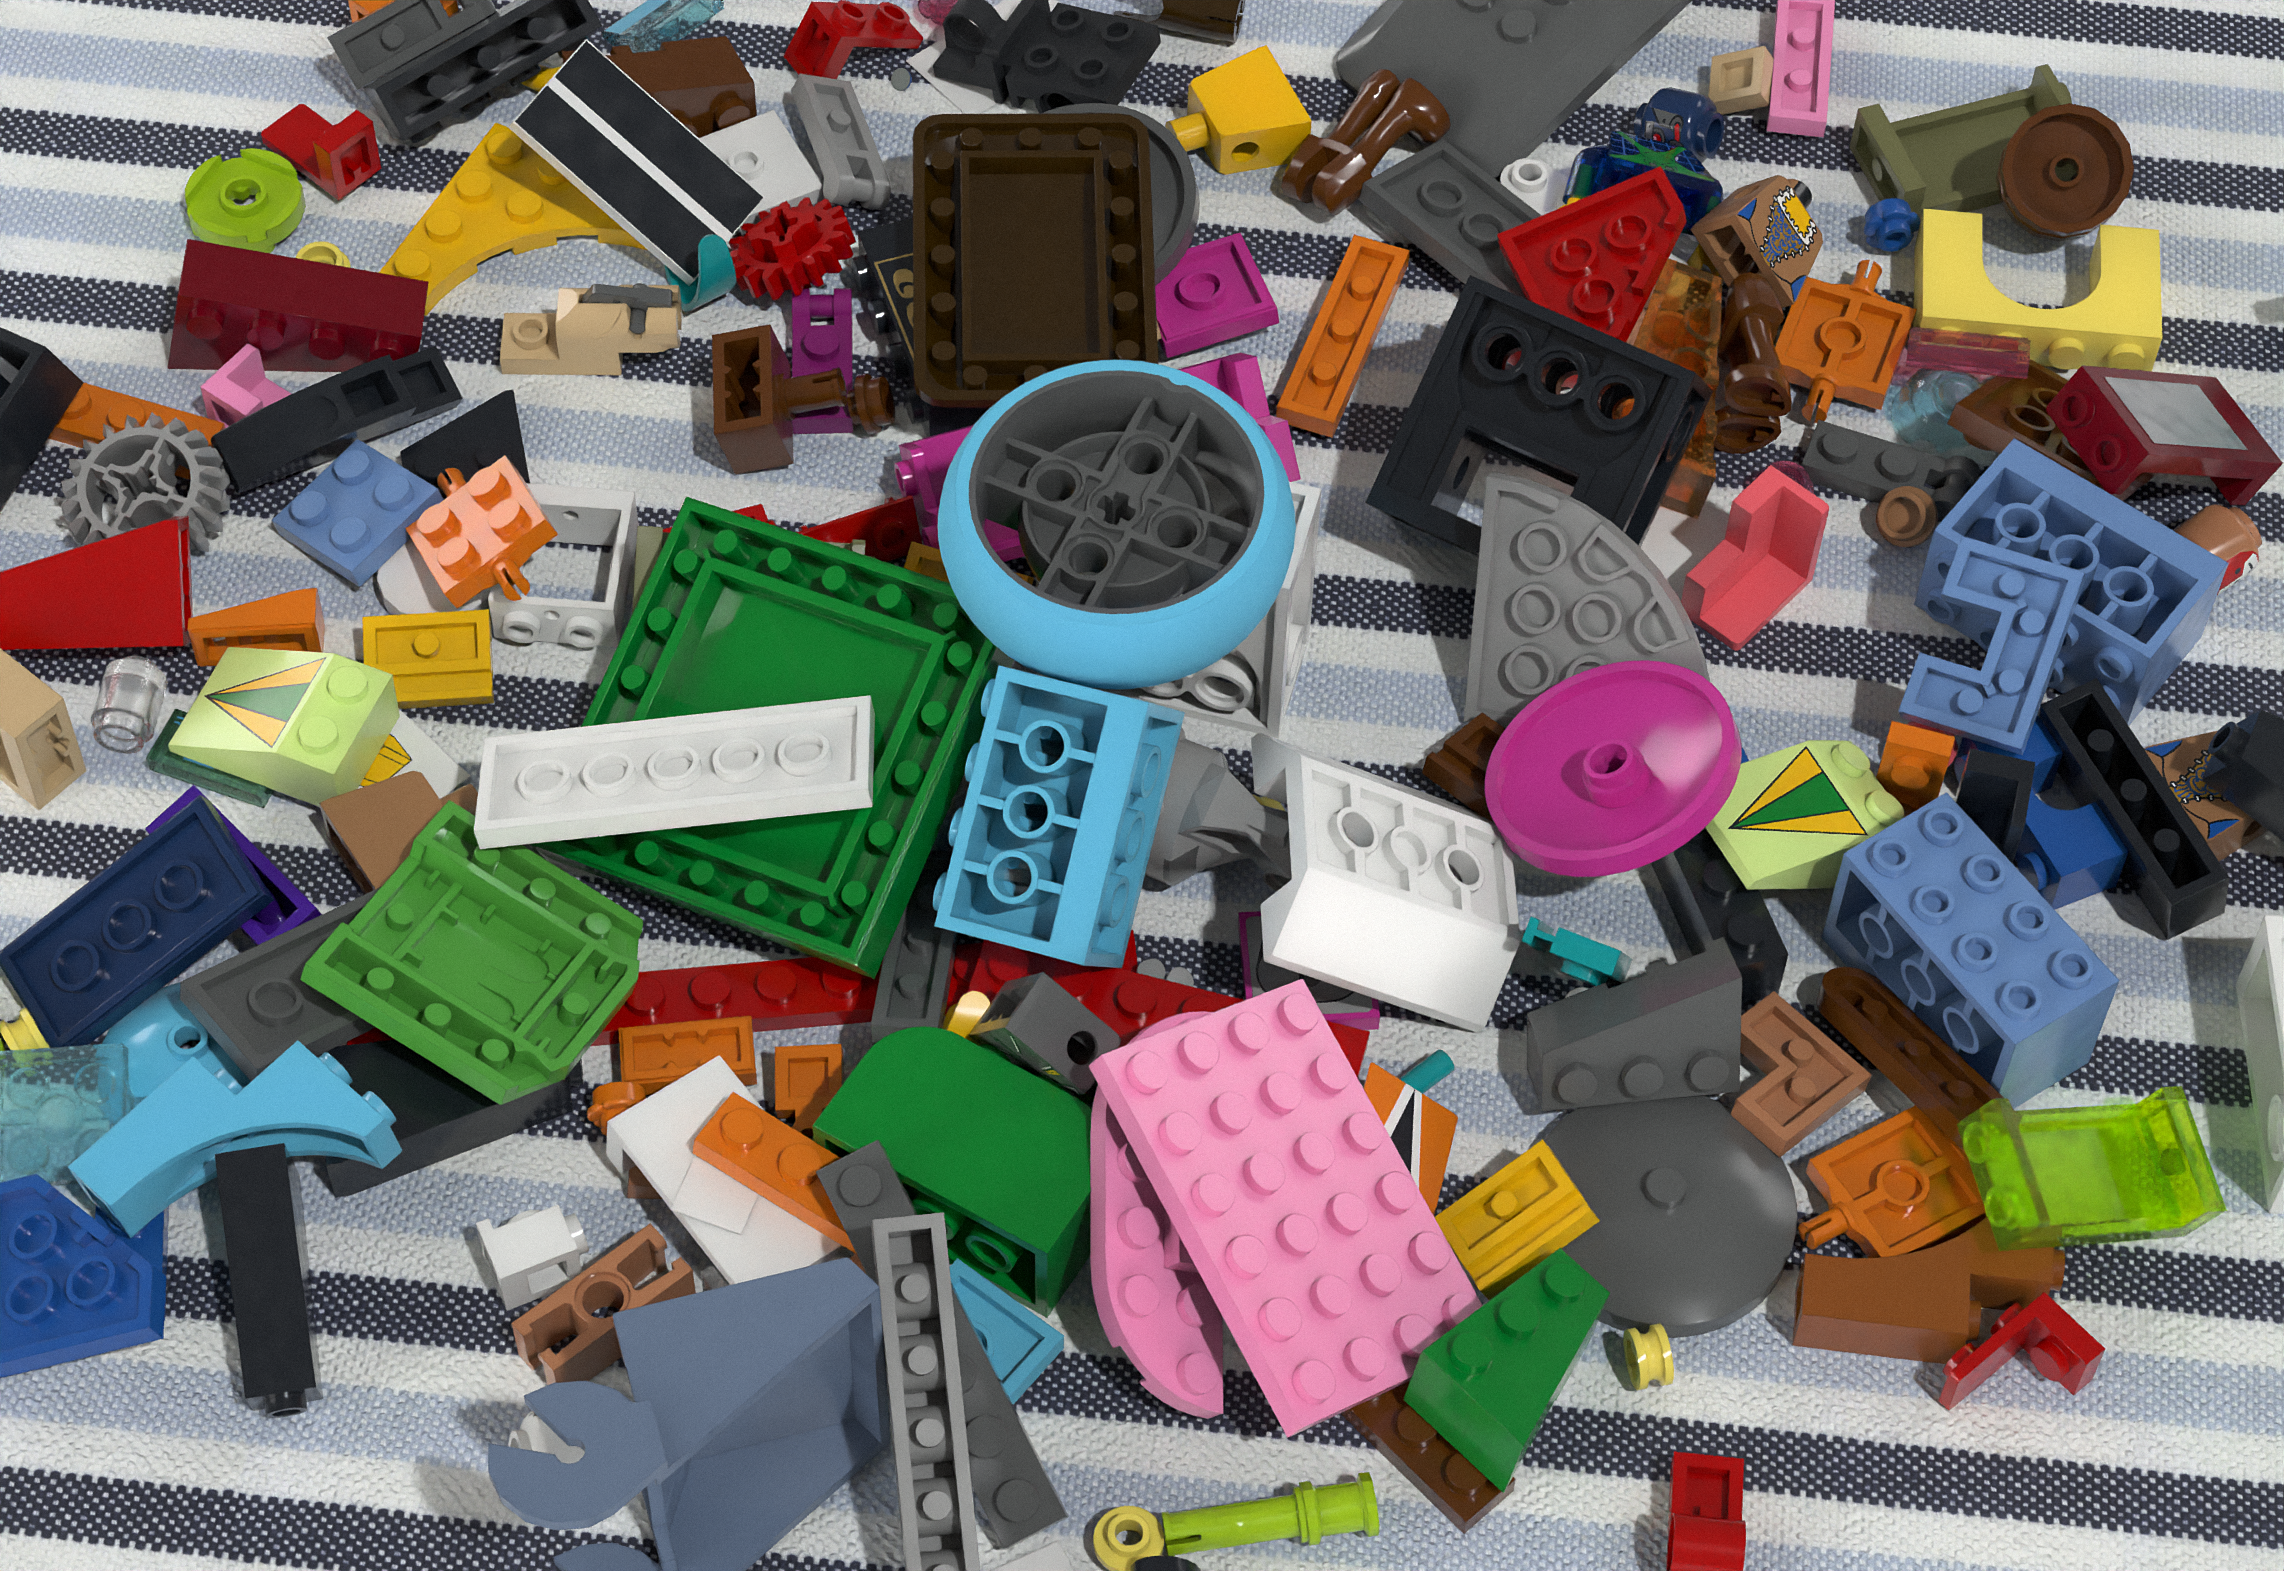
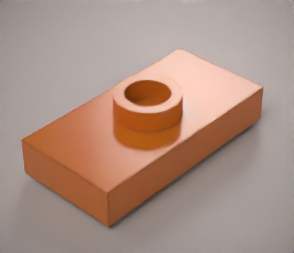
M751 1016L618 1028L622 1082H633L642 1085L645 1088L646 1095H652L719 1055L744 1086L757 1084Z

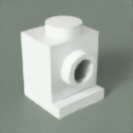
M559 1205L542 1211L528 1210L511 1218L506 1225L493 1229L489 1218L476 1223L483 1257L507 1311L554 1293L582 1273L579 1255L589 1251L585 1234L576 1214L573 1213L564 1217Z

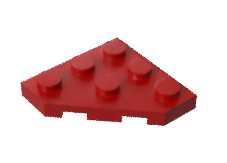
M1659 166L1497 234L1500 250L1527 300L1627 342L1687 221L1682 202L1662 167Z

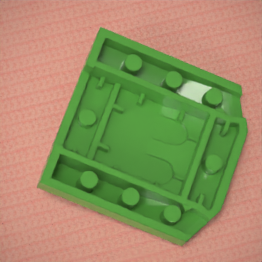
M448 800L414 839L409 856L349 925L341 922L305 963L300 980L499 1105H503L564 1080L628 1000L638 980L640 961L637 960L643 920L523 845L480 849L474 833L475 815Z

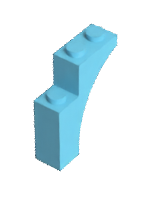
M297 1040L244 1088L225 1069L220 1068L212 1074L193 1056L72 1162L68 1168L88 1198L132 1238L173 1202L193 1189L216 1178L215 1154L285 1143L290 1156L321 1155L342 1157L383 1169L403 1150L390 1128L396 1122V1117L388 1106L372 1091H367L361 1097L349 1086L353 1082L351 1076L332 1055L324 1052L317 1058Z

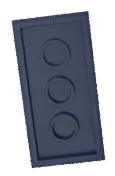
M199 795L0 951V967L22 1003L32 1015L35 1024L54 1055L67 1062L274 901V898L211 801Z

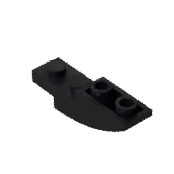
M434 346L394 361L390 355H386L324 379L237 421L214 434L210 441L221 456L222 464L236 492L240 493L335 459L356 439L364 441L457 408L463 397L437 347Z

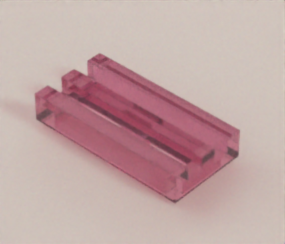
M1913 327L1909 333L1906 367L2027 379L2031 340L2022 337Z

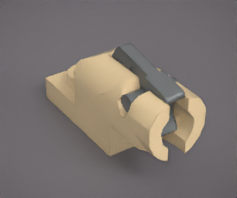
M637 283L635 285L619 286L593 284L590 288H559L557 313H504L500 350L502 374L621 375L623 353L664 352L669 348H679L681 343L678 330H682L679 285L647 286Z

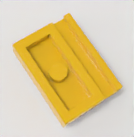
M489 609L362 617L364 664L393 674L399 709L494 703L492 630Z
M1543 1139L1434 1217L1457 1257L1472 1276L1478 1289L1488 1300L1502 1292L1556 1250L1562 1249L1600 1221Z

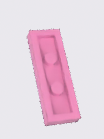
M1777 0L1772 52L1774 60L1766 131L1824 138L1828 111L1835 0Z

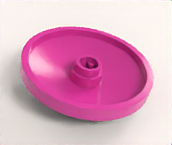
M1649 660L1625 661L1599 666L1571 676L1549 688L1530 702L1506 727L1498 739L1487 765L1485 775L1486 804L1496 827L1509 848L1521 859L1537 868L1573 877H1596L1626 872L1645 866L1674 852L1700 833L1717 815L1730 796L1740 770L1742 758L1740 733L1730 708L1719 690L1703 676L1690 669L1671 663Z

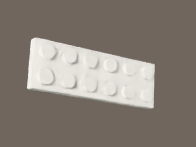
M871 696L484 737L474 833L479 848L486 849L872 807L875 712Z

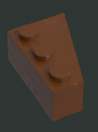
M727 36L661 42L660 50L637 53H633L629 45L613 46L610 55H605L698 138L757 116L754 81ZM576 50L562 51L563 64Z

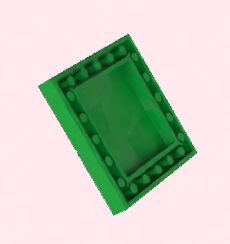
M686 497L581 727L870 695L875 712L873 805L868 808L551 841L529 845L553 860L875 979L950 808L951 800L965 774L968 754L972 746L979 742L986 717H983L981 714V701L985 687L990 679H996L998 666L1011 668L1014 659L992 644L977 628L961 607L948 582Z

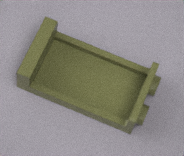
M2045 64L2035 67L2031 85L2026 89L1891 123L1878 103L1858 108L1849 148L1879 201L1890 198L1905 200L1910 205L1911 211L1919 215L1920 220L1923 209L1970 212L2001 204L1996 182L2000 156L2022 122L2044 108L2068 103L2072 104L2071 95L2067 86L2063 82H2059L2050 66ZM2067 163L2062 168L2055 167L2056 176L2060 180L2072 181L2070 178L2076 172L2073 166Z

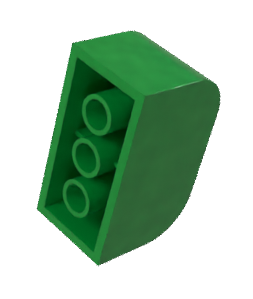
M912 1027L891 1033L879 1040L867 1051L812 1125L814 1142L840 1158L876 1140L881 1141L917 1214L944 1212L949 1264L952 1265L958 1258L1014 1300L1048 1318L1090 1257V1131L1092 1109L1078 1098L1067 1093L1052 1080L1041 1075L1035 1076L1012 1064L1010 1059L994 1046L988 1044H981L979 1046L956 1033L936 1027Z

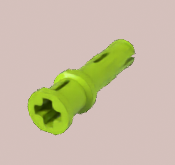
M1369 1472L1358 1473L1356 1481L1314 1487L1310 1481L1299 1482V1486L1293 1487V1494L1171 1513L1168 1511L1161 1512L1167 1556L1174 1557L1175 1555L1300 1537L1301 1543H1308L1309 1546L1319 1545L1324 1536L1363 1530L1368 1537L1378 1536L1380 1533L1377 1502Z

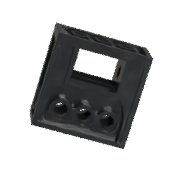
M1470 275L1365 503L1399 522L1479 557L1482 526L1466 520L1457 514L1485 453L1489 449L1574 487L1570 497L1586 504L1611 521L1641 548L1713 391L1697 373ZM1518 351H1522L1517 364L1505 370L1506 362L1510 356ZM1578 375L1577 382L1572 390L1565 394H1560L1561 385L1570 376ZM1628 399H1634L1633 409L1630 413L1621 419H1615L1616 410L1619 405Z

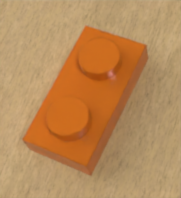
M1891 721L1876 778L1885 791L1899 801L1904 809V817L1938 798L1955 737Z

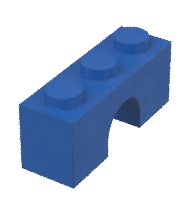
M2038 714L2023 756L1962 737L1954 762L1955 774L1959 783L1970 748L2036 762L2026 822L2014 858L2018 863L2019 872L2054 910L2117 885L2129 851L2098 804L2094 802L2074 810H2059L2046 805L2035 795L2052 788L2063 755L2062 750Z

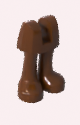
M1376 70L1361 83L1358 95L1326 138H1319L1311 134L1306 136L1283 173L1281 184L1283 194L1303 203L1314 202L1317 208L1329 214L1337 215L1360 198L1363 183L1373 178L1371 173L1397 140L1409 133L1423 143L1433 144L1450 130L1451 122L1449 115L1433 93L1418 81L1406 78L1400 83L1396 75L1390 70Z
M1743 273L1731 282L1726 295L1725 307L1716 318L1718 358L1728 363L1731 370L1724 380V394L1728 405L1715 410L1709 417L1708 440L1715 448L1731 454H1746L1761 449L1776 440L1782 432L1779 416H1784L1790 412L1792 404L1790 385L1773 344L1778 326L1784 320V314L1778 296L1768 280L1756 273Z

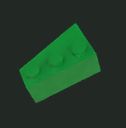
M1559 1248L1424 1349L1420 1354L1403 1400L1504 1493L1528 1447L1531 1446L1554 1401L1557 1400L1586 1349L1610 1292Z

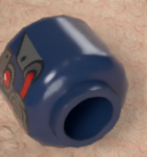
M1672 87L1662 88L1650 98L1648 103H1643L1638 108L1634 120V132L1636 136L1643 139L1640 140V144L1649 147V149L1653 148L1652 143L1648 142L1650 139L1655 142L1653 144L1655 149H1657L1656 151H1668L1669 149L1665 146V143L1671 146L1669 147L1670 150L1677 146L1687 149L1684 153L1687 157H1690L1688 158L1693 167H1698L1707 158H1712L1717 153L1723 139L1724 119L1717 112L1714 101L1708 96ZM1683 152L1676 156L1675 159L1680 161L1678 162L1685 168H1692L1686 157H1683L1685 156Z

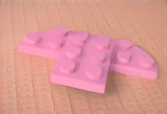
M1187 1012L1168 1017L1139 1031V1034L1128 1044L1213 1012ZM1098 1085L1092 1107L1090 1131V1266L1094 1301L1099 1319L1112 1347H1122L1132 1364L1144 1377L1139 1383L1151 1394L1171 1407L1193 1416L1209 1419L1223 1414L1222 1315Z

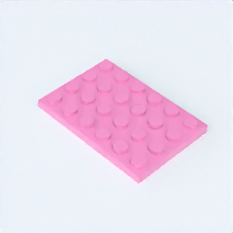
M1303 979L1104 1053L1089 1065L1093 1076L1287 1438L1410 1381L1421 1352L1483 1306Z

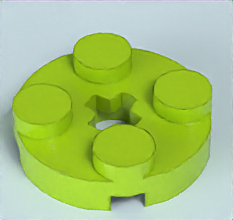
M250 148L240 149L241 157L231 158L223 162L220 154L202 163L192 173L186 184L185 200L191 230L194 235L204 242L271 253L275 248V243L288 237L301 222L306 207L303 188L298 180L296 170L282 156L267 150ZM250 195L255 196L256 201L248 205H235L233 201L234 199L245 200Z

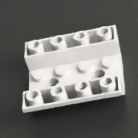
M1258 732L1251 738L1254 793L1287 804L1292 874L1291 881L1261 903L1264 962L1474 1032L1482 1030L1487 1024L1521 942L1513 854L1495 823L1463 806Z

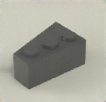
M1724 937L1704 944L1705 952L1667 966L1665 960L1649 965L1645 967L1646 975L1608 989L1606 983L1528 1012L1527 1071L1542 1111L1739 1092L1742 975Z

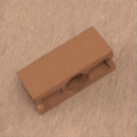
M650 1223L512 1322L518 1355L531 1370H535L543 1364L547 1385L560 1382L589 1381L622 1357L613 1317L596 1318L591 1316V1314L602 1307H615L620 1309L618 1311L620 1312L695 1294L693 1270L682 1257H679L671 1263L672 1271L640 1290L634 1289L651 1272L654 1271L659 1275L667 1269L664 1251L667 1248V1243ZM574 1334L578 1336L556 1355L549 1349L569 1335Z

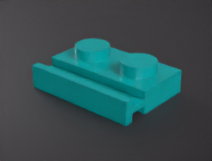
M1530 917L1522 942L1545 953L1548 944L1551 945L1549 952L1564 961L1561 972L1593 986L1606 983L1608 978L1624 983L1633 960L1625 953L1560 927L1556 936H1553L1554 929L1537 918Z

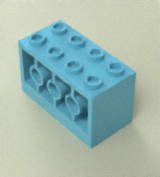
M998 666L996 679L992 678L989 680L982 696L981 714L986 719L980 743H975L972 746L965 765V779L970 784L964 808L961 807L956 811L950 825L949 844L954 848L948 873L944 872L939 877L934 890L933 908L935 911H938L934 926L1083 966L1122 968L1185 712Z

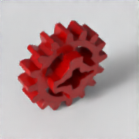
M809 197L803 198L796 207H791L785 201L781 202L779 206L770 209V213L764 210L759 212L761 221L756 224L744 223L740 227L744 236L732 238L729 241L732 249L730 255L733 260L736 282L741 291L749 289L753 298H758L769 291L772 300H778L785 290H791L795 296L802 294L803 289L811 288L812 284L817 287L823 285L822 276L825 273L841 272L842 268L838 260L852 258L853 252L850 245L856 243L851 226L840 205L832 208L829 199H823L813 206Z

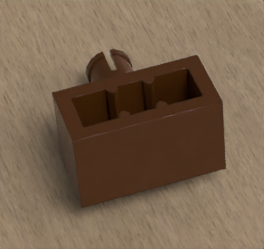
M770 324L712 335L714 435L734 473L740 474L794 464L792 420H795L796 413L847 405V398L844 396L847 395V389L841 369L832 368L830 371L791 378V365Z

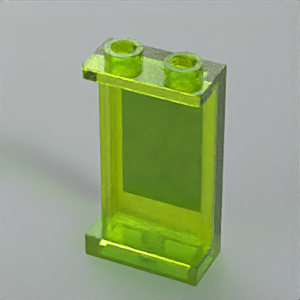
M2182 1086L2161 1087L2137 1104L2013 1111L2007 1098H1996L1956 1124L1999 1251L2184 1237L2227 1211Z

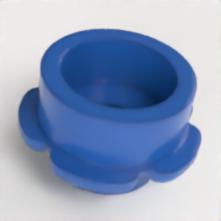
M1890 198L1879 201L1872 205L1865 214L1866 224L1863 232L1867 236L1866 242L1871 247L1883 251H1899L1911 243L1914 238V232L1919 230L1921 220L1917 213L1911 211L1910 205L1905 200Z

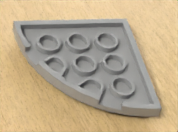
M1492 472L1486 476L1464 722L1472 721L1483 712L1506 728L1530 702L1554 685L1583 671L1617 662L1649 660L1671 663L1690 669L1710 682L1706 660L1697 634L1679 597L1659 568L1632 539L1615 524L1586 504L1554 488L1525 478Z

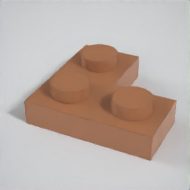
M1773 991L1741 1015L1740 1053L1767 1076L1736 1099L1730 1115L1780 1158L1863 1093L1872 1074Z

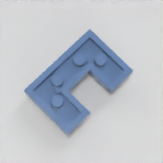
M1962 536L1941 592L1942 600L2000 618L1981 671L1919 652L1898 710L1900 717L2023 756L2086 580L2085 572Z

